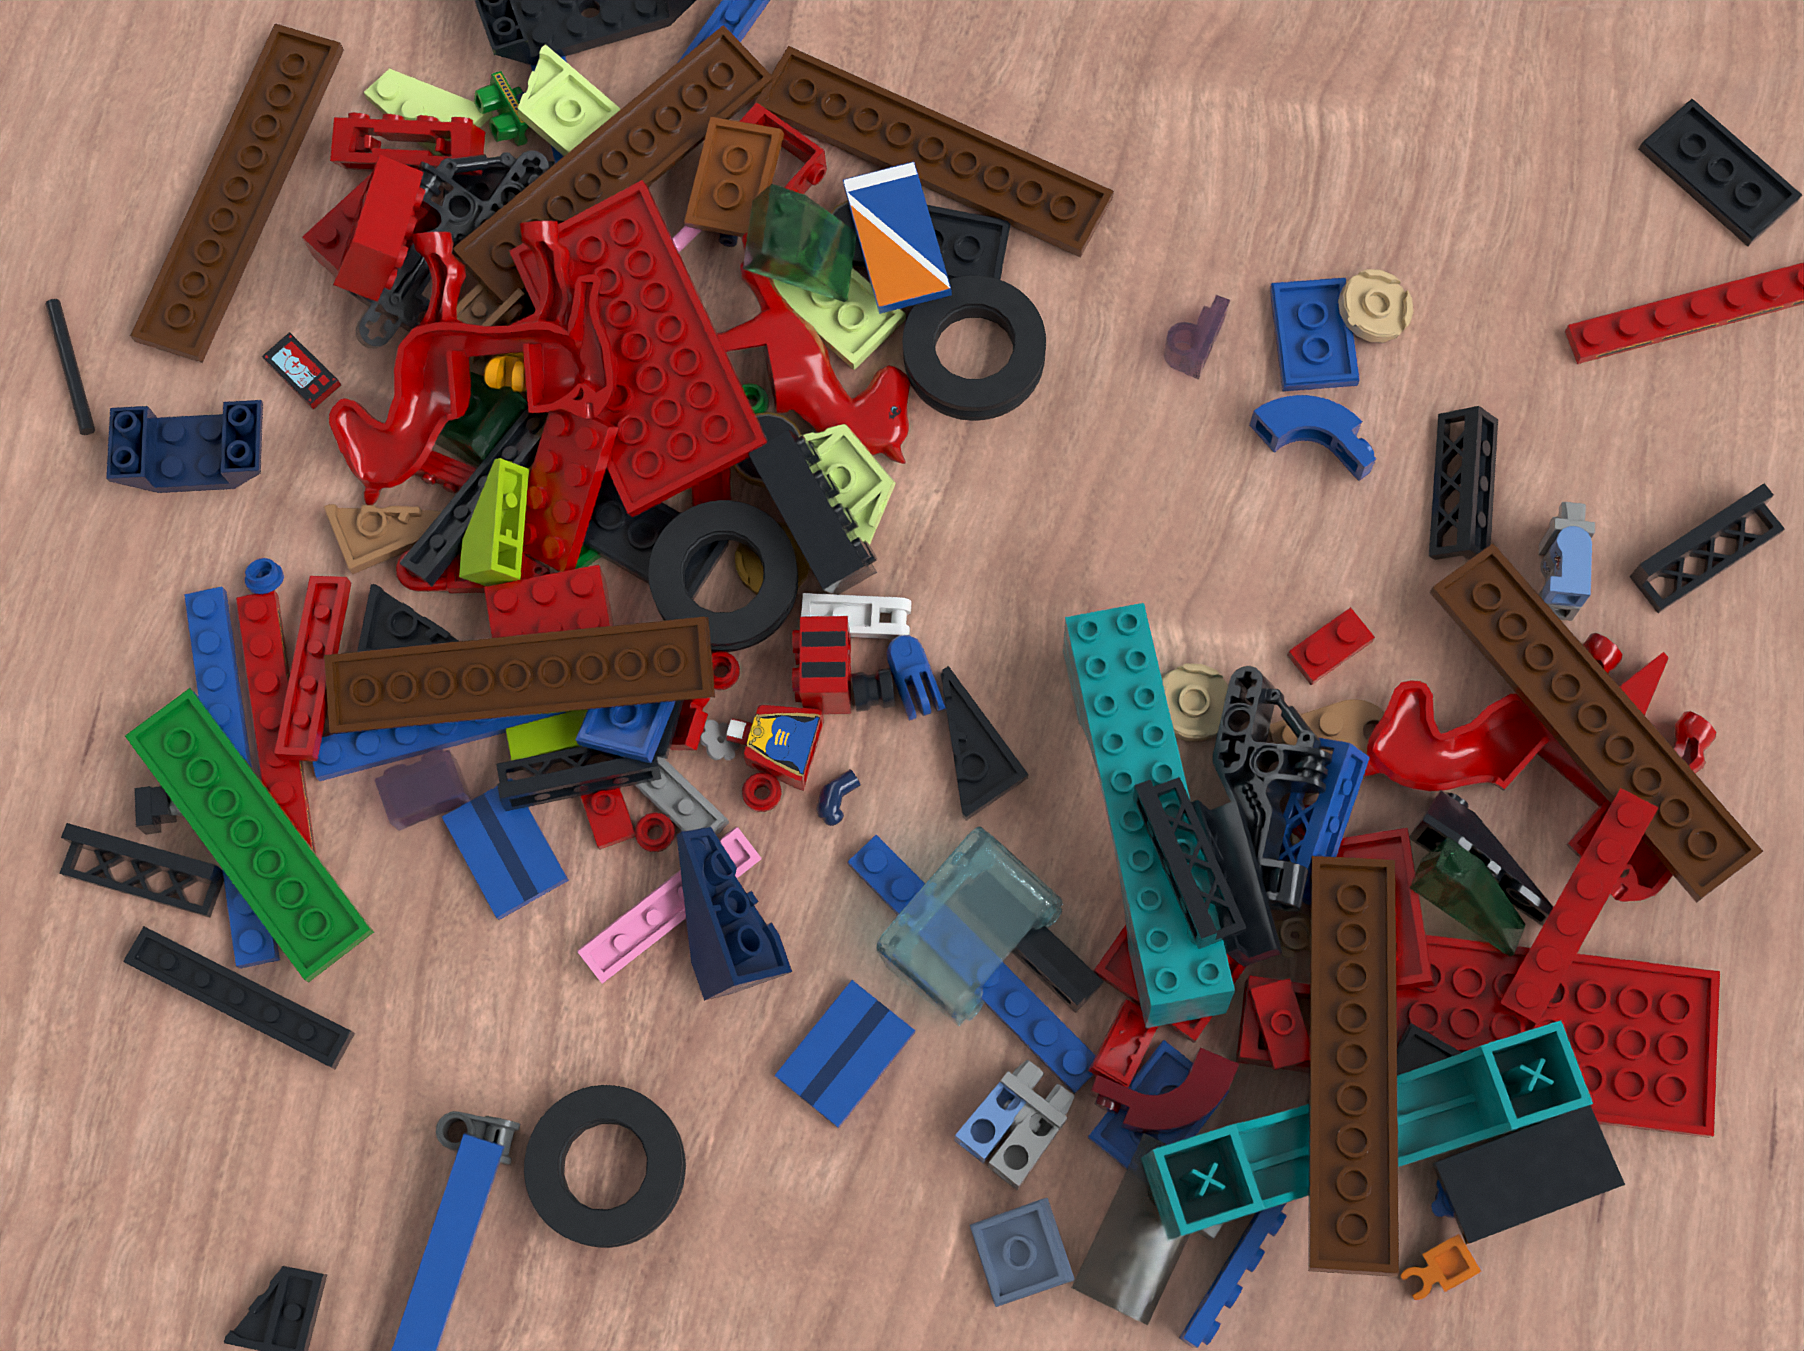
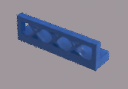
M1319 738L1321 741L1320 749L1333 751L1332 762L1325 766L1329 771L1328 777L1321 780L1327 786L1326 791L1319 794L1317 801L1305 808L1302 802L1305 793L1291 792L1283 814L1286 828L1279 860L1287 862L1291 860L1292 863L1302 865L1308 869L1302 902L1310 905L1312 856H1337L1370 758L1348 742ZM1304 823L1307 829L1304 839L1293 846L1290 841L1292 830Z

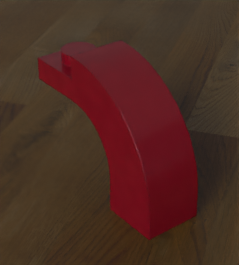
M1200 1047L1185 1081L1168 1093L1161 1095L1141 1094L1097 1075L1089 1095L1097 1098L1095 1105L1114 1114H1118L1119 1109L1127 1111L1121 1126L1122 1128L1144 1134L1171 1133L1197 1123L1214 1109L1228 1091L1239 1064Z

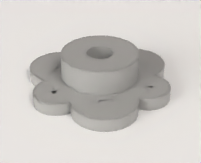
M707 720L703 733L700 736V742L706 747L708 756L713 760H720L722 758L732 760L735 757V751L739 749L741 744L726 740L729 727L727 723L718 724L714 720Z

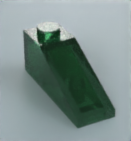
M1446 838L1421 859L1409 888L1511 957L1516 952L1526 925L1482 860L1450 838Z

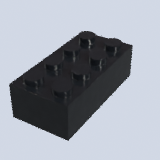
M787 430L748 453L823 590L839 595L877 573L872 564L877 561L876 555L866 540L863 542L860 537H857L854 529L858 528L859 525L848 507L844 508L841 503H838L835 496L839 495L840 491L831 475H826L817 465L822 459L811 440L807 441L803 435L799 437L790 430Z

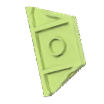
M545 44L539 52V61L535 71H532L528 80V89L522 95L519 103L518 117L565 156L621 109Z
M846 424L827 428L823 432H812L803 435L807 441H812L821 456L822 461L817 463L819 468L826 475L830 474L840 491V494L835 496L838 503H841L844 508L848 507L859 525L858 528L854 529L857 537H860L863 542L866 540L870 545L896 484L895 481Z

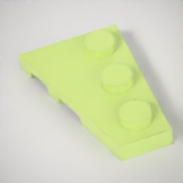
M390 68L364 91L367 100L383 114L400 115L405 120H416L418 115L433 116L438 118L440 122H451V117H465L472 119L473 124L480 128L493 116L492 112L481 114L471 100ZM417 142L433 155L444 156L435 151L436 143Z

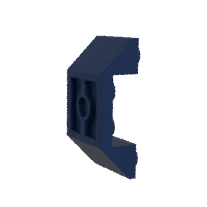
M262 400L223 402V414L157 418L148 406L110 408L106 479L109 482L157 493L235 489L261 474Z

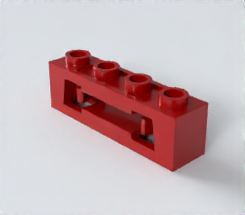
M357 112L348 113V118L334 117L330 161L344 169L373 171L379 155L420 170L418 165L421 162L428 163L437 168L445 158L453 159L484 154L486 132L473 124V120L470 118L451 117V122H440L438 118L427 115H418L416 120H405L400 115L383 114L382 119H370L371 116ZM372 136H381L388 141L436 143L435 151L444 156H435L427 150L382 149L381 141ZM482 170L456 174L482 176Z

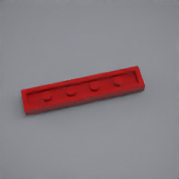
M309 577L274 752L279 760H318L328 708L324 655L338 654L352 584L347 577Z

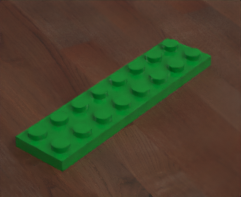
M191 688L187 689L125 735L126 739L306 982L312 981L374 933L373 929Z

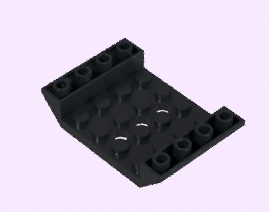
M696 0L474 1L493 54L533 66L537 65L539 52L545 44L558 56L563 57L669 27ZM588 8L600 11L598 15L591 18L581 15Z

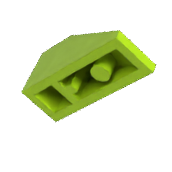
M502 458L494 460L462 540L460 578L487 587L520 580L529 469Z

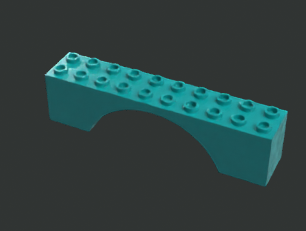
M1144 603L1065 617L1063 655L1078 723L1086 735L1093 756L1107 812L1122 892L1128 950L1145 1028L1225 1014L1229 1008L1235 988L1224 941L1216 942L1201 949L1197 948L1133 800L1136 784L1151 779L1153 786L1178 777L1181 778L1190 799ZM1175 791L1158 797L1165 814L1176 818L1181 805ZM1183 813L1181 821L1188 823L1187 818ZM1177 828L1175 836L1182 852L1192 856L1197 846L1195 836ZM1200 850L1197 858L1205 861ZM1193 866L1191 873L1198 889L1209 894L1211 886L1207 871ZM1210 903L1208 912L1216 930H1219L1220 924L1216 907Z
M1560 1020L1484 1044L1444 1060L1397 1075L1398 1167L1593 1104L1562 1021ZM1309 1104L1258 1119L1225 1126L1153 1149L1144 1155L1141 1161L1168 1241L1309 1196Z

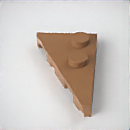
M336 504L324 506L347 566L352 574L410 550L442 512L421 510L420 507L388 506L386 508H377L374 505H362L361 508H338Z

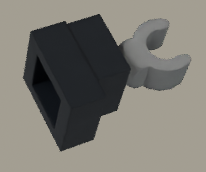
M162 786L134 788L136 827L145 835L161 833V824L177 822L176 815L183 816Z

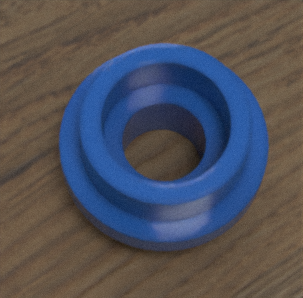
M268 558L253 561L245 571V584L248 590L255 594L272 592L284 580L282 568Z

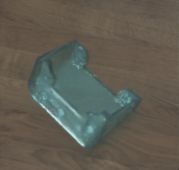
M980 826L972 830L884 931L877 943L876 951L886 968L957 1026H960L965 1019L968 1021L972 1020L983 1007L984 1001L981 1000L983 994L982 985L1032 927L1035 929H1040L1043 926L1049 928L1057 921L1062 913L1061 906L1063 902L1059 895L994 836Z

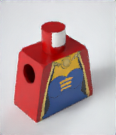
M759 705L753 723L735 718L731 719L726 740L746 746L743 757L746 765L759 772L769 773L777 780L804 791L824 724L822 710Z

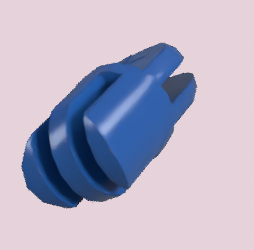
M899 635L894 638L887 648V661L909 721L916 719V712L907 688L908 685L912 689L922 716L931 714L929 699L922 682L924 679L936 710L946 709L924 648L919 640L910 635Z

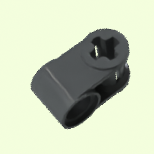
M456 1111L449 1112L439 1119L436 1126V1136L438 1141L446 1148L458 1152L461 1141L452 1143L448 1137V1130L453 1123L464 1121L467 1126V1134L504 1145L505 1148L500 1164L511 1165L512 1158L509 1157L514 1132L519 1131L520 1123L491 1116L482 1117Z

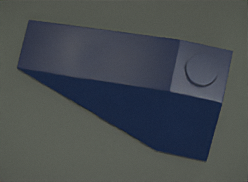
M707 827L677 834L691 964L704 1001L734 994L791 973L792 969L778 931L772 922L766 924L754 906L759 901L752 890L748 893L745 892L735 876L736 865L713 829Z

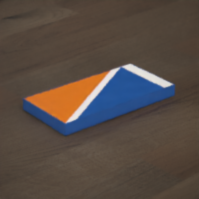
M915 162L843 179L844 190L879 314L951 296V286Z

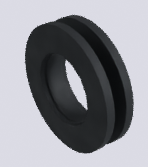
M962 276L950 279L951 296L916 304L908 315L903 331V360L906 375L917 395L931 408L946 416L960 420L980 421L1007 414L1020 406L1032 394L1042 376L1046 351V333L1043 320L1032 301L1019 289L1005 281L988 276ZM965 318H983L997 323L1007 332L1013 344V352L1008 363L998 373L982 379H966L952 374L941 364L936 354V344L941 333L952 323Z
M717 500L698 504L685 510L664 528L656 540L650 556L648 567L649 586L661 617L664 621L708 617L711 651H738L759 644L781 627L795 603L798 591V569L792 544L785 531L771 516L746 503ZM717 540H733L748 546L759 557L763 566V582L757 596L745 607L733 612H713L702 608L688 595L685 588V570L691 557L702 546Z
M597 1085L582 1088L566 1095L552 1105L536 1124L527 1144L524 1159L526 1189L539 1216L549 1227L563 1237L597 1248L628 1245L648 1236L656 1230L676 1206L684 1186L686 1174L684 1146L680 1134L670 1117L643 1094L615 1085ZM601 1124L620 1125L631 1130L642 1142L647 1157L646 1176L639 1191L626 1203L611 1209H592L581 1204L570 1192L564 1175L566 1155L573 1141L585 1130Z

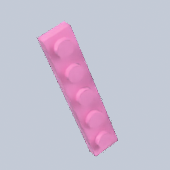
M738 827L733 828L719 839L737 867L735 874L737 878L762 859ZM681 870L577 950L578 954L602 984L686 919Z

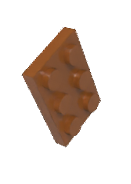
M710 117L684 220L685 225L689 228L742 237L746 232L753 229L761 228L784 137L783 131L779 128Z

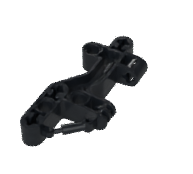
M529 150L522 153L517 159L508 152L487 158L486 154L453 159L445 158L437 168L428 163L421 162L418 167L424 173L419 187L426 190L421 206L429 211L437 221L436 228L428 232L452 233L454 248L504 206L501 202L502 191H511L517 196L549 169L547 158L540 152ZM531 162L535 165L533 169L535 174L529 177L522 185L517 181L525 173V166ZM501 164L508 169L487 201L480 200L452 180L453 175L456 173L486 170L488 165ZM441 185L449 193L438 205L431 198L433 196L439 197L441 191L438 188ZM451 199L463 201L467 208V213L464 217H456L451 214L448 208V203ZM414 241L408 248L401 269L397 268L398 272L392 289L384 288L378 302L347 291L368 306L356 326V337L367 348L376 349L385 345L393 337L399 326L410 332L419 325V314L427 312L430 300L424 297L422 292L432 277L425 258L416 251ZM377 307L381 313L375 312V308ZM382 314L395 319L394 323L389 318L384 321L379 329L383 337L377 336L374 339H370L367 336L370 330L365 326L366 323L368 325L374 324Z
M1243 666L1232 674L1229 681L1212 762L1230 801L1237 800L1243 807L1270 909L1296 912L1301 909L1308 869L1296 863L1279 860L1286 828V821L1279 807L1280 800L1285 794L1291 792L1324 793L1327 786L1321 780L1326 779L1329 772L1324 766L1330 764L1333 757L1330 753L1320 749V739L1313 733L1294 706L1286 704L1284 694L1279 689H1275L1273 684L1256 667ZM1274 705H1278L1282 710L1281 717L1298 738L1296 745L1266 743ZM1250 721L1246 729L1239 731L1244 723ZM1279 761L1276 769L1268 772L1269 767Z

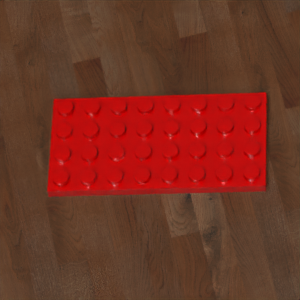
M641 180L558 224L559 243L566 246L571 253V262L568 269L569 277L574 286L578 276L594 274L602 279L598 293V310L612 345L618 374L614 395L608 406L597 418L618 427L607 469L627 513L634 517L750 457L748 453L766 444L768 440L647 184ZM522 243L509 250L536 310L539 306L542 292L541 273L533 251Z
M1426 935L1434 986L1396 991L1397 1044L1410 1023L1463 1053L1481 1045L1561 1020L1593 1104H1591V1108L1599 1124L1706 1138L1714 1136L1720 971L1576 954L1536 1025L1500 1004L1529 952V947Z

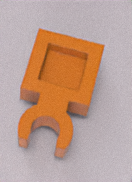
M1457 1234L1422 1254L1428 1266L1423 1269L1420 1267H1410L1401 1274V1278L1405 1280L1412 1275L1422 1278L1424 1283L1422 1290L1412 1295L1414 1300H1420L1430 1293L1432 1285L1436 1282H1439L1444 1292H1447L1482 1271L1460 1234Z

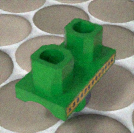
M502 71L492 73L490 85L475 91L474 104L481 114L497 110L499 116L490 118L489 122L490 131L496 142L513 138L518 147L528 142L525 132L530 126L518 117V106L522 95L526 91L523 92L519 86L511 89Z

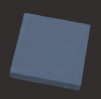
M1048 1198L1040 1199L970 1224L995 1307L1075 1280Z

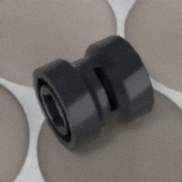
M890 668L879 669L872 675H867L864 672L851 673L857 712L868 711L871 706L880 705L883 708L895 707Z

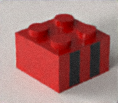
M848 616L800 617V630H793L792 632L796 665H800L799 668H792V689L795 692V702H802L803 708L822 710L823 714H851V634Z

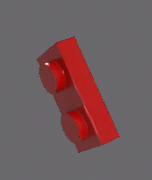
M1350 607L1289 650L1287 656L1310 685H1313L1372 643L1375 636Z

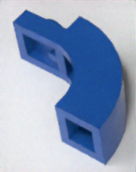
M1310 395L1286 396L1267 402L1253 411L1249 426L1274 453L1292 442H1316L1328 448L1358 481L1371 472L1377 459L1374 456L1371 445L1365 439L1357 438L1363 421L1349 409L1329 399Z

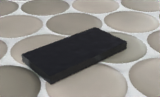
M1694 99L1688 101L1645 139L1638 149L1748 247L1803 196Z
M927 205L948 279L962 276H988L1000 280L1011 223L999 218ZM857 236L852 265L866 268Z
M605 470L582 546L596 552L599 556L649 584L648 567L655 542L664 528L681 513L661 502L631 517L624 507L609 471ZM717 540L702 546L691 557L685 570V588L693 600L728 547V540Z
M1591 1105L1433 1163V1167L1466 1244L1625 1185Z

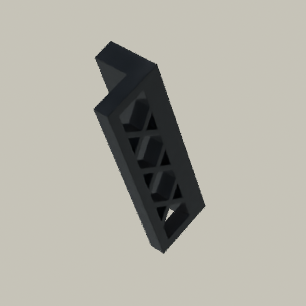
M1480 406L1438 414L1429 557L1434 560L1463 556L1470 560L1491 545L1498 419ZM1464 421V431L1453 442L1450 439V424ZM1459 454L1462 457V466L1451 478L1447 474L1448 464ZM1456 489L1460 493L1459 503L1448 513L1445 510V500ZM1454 525L1457 528V544L1442 547L1443 536Z
M1765 483L1638 565L1630 575V578L1657 613L1665 610L1785 530L1766 506L1774 494ZM1755 513L1769 529L1763 535L1745 533L1746 519ZM1736 525H1738V530H1737V531H1735V530H1730V529H1732L1733 527H1735ZM1721 536L1736 539L1735 553L1731 556L1714 553L1716 538ZM1743 541L1750 542L1749 544L1743 547ZM1707 545V551L1700 550ZM1687 557L1706 559L1704 573L1700 576L1683 573L1684 560ZM1713 561L1720 562L1714 567H1712ZM1677 565L1676 571L1669 570L1673 566ZM1658 576L1675 579L1673 593L1665 599H1662L1649 583ZM1682 581L1689 582L1681 588Z
M580 746L496 764L499 783L497 784L499 798L505 812L593 794L602 790L607 791L662 779L656 752L652 762L647 763ZM602 754L610 759V761L586 765L591 756ZM579 758H581V759L578 761V763H576L575 761H573L574 759H579ZM563 762L572 767L571 769L547 773L555 763ZM524 770L533 775L528 778L508 781L507 773Z
M1178 777L1153 786L1151 779L1136 784L1133 800L1197 948L1201 949L1245 932L1247 929L1181 778ZM1175 791L1181 805L1176 818L1165 814L1158 797ZM1183 813L1185 814L1188 823L1181 821ZM1177 828L1195 836L1197 846L1192 856L1182 852L1175 836ZM1200 850H1201V852H1202V855H1203L1205 861L1200 860V859L1197 858V856H1198ZM1193 866L1211 873L1214 883L1209 894L1198 889L1191 873ZM1216 889H1218L1222 899L1214 897ZM1210 903L1227 910L1233 924L1216 930L1208 912Z
M1199 800L1191 802L1247 928L1245 932L1223 940L1226 954L1243 967L1281 954V946L1242 805L1235 800L1210 810ZM1207 871L1210 886L1212 888L1214 880L1211 873ZM1216 889L1214 897L1222 899L1218 889ZM1215 906L1220 929L1232 925L1233 923L1228 911Z
M66 823L61 838L71 845L59 874L205 917H211L224 882L223 870L215 864ZM82 848L95 852L100 865L87 872L74 870ZM104 855L111 856L114 858L106 861ZM123 861H129L132 863L137 875L123 883L116 882L110 868ZM140 865L150 868L143 872ZM164 871L169 874L174 886L159 894L152 892L147 878ZM104 872L106 878H102L97 875ZM177 875L187 879L179 882ZM198 881L210 884L202 906L190 903L183 889ZM141 882L143 889L134 887V885ZM175 893H178L181 900L172 898L170 896L174 895Z
M987 870L971 887L966 884L959 891V903L1075 1013L1103 985L1104 981Z

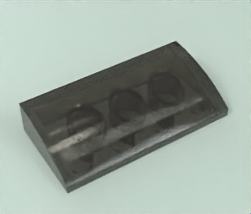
M1143 1133L1071 1288L1148 1325L1190 1234L1170 1241L1167 1239L1141 1158L1151 1150L1167 1144Z

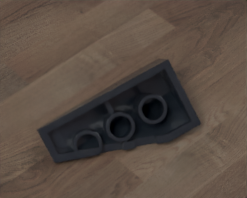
M1440 791L1410 834V840L1543 926L1553 909V905L1478 815L1468 808V803L1454 793L1445 794Z

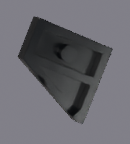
M282 1266L270 1281L269 1288L265 1293L259 1295L248 1308L249 1312L234 1331L230 1330L225 1336L224 1343L259 1351H308L327 1274Z

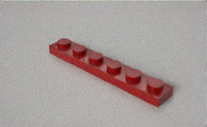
M1620 788L1500 1001L1502 1006L1536 1025L1538 1024L1659 807Z

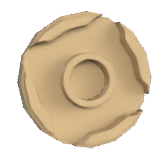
M1367 269L1353 276L1342 288L1338 299L1339 312L1345 325L1356 336L1369 342L1385 343L1397 338L1410 324L1414 312L1412 297L1408 290L1405 292L1399 285L1401 281L1394 275L1383 270Z
M1184 664L1172 670L1169 674L1167 673L1162 678L1175 737L1184 741L1201 742L1216 736L1228 689V684L1223 679V676L1216 669L1203 664Z

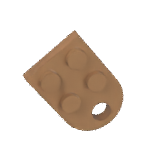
M1349 699L1300 715L1317 737L1351 743L1367 755L1368 740L1364 737L1363 727L1368 724L1377 725L1385 712L1371 702ZM1284 720L1270 724L1268 736L1271 743L1296 745L1298 738ZM1324 750L1330 753L1331 755L1333 754V751ZM1305 793L1304 798L1316 794Z

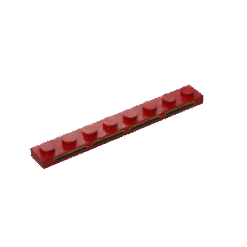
M1804 262L1569 324L1565 329V334L1577 364L1799 306L1804 304Z
M274 590L266 594L236 597L262 783L316 853L303 761L279 760L274 754L290 677L279 596Z

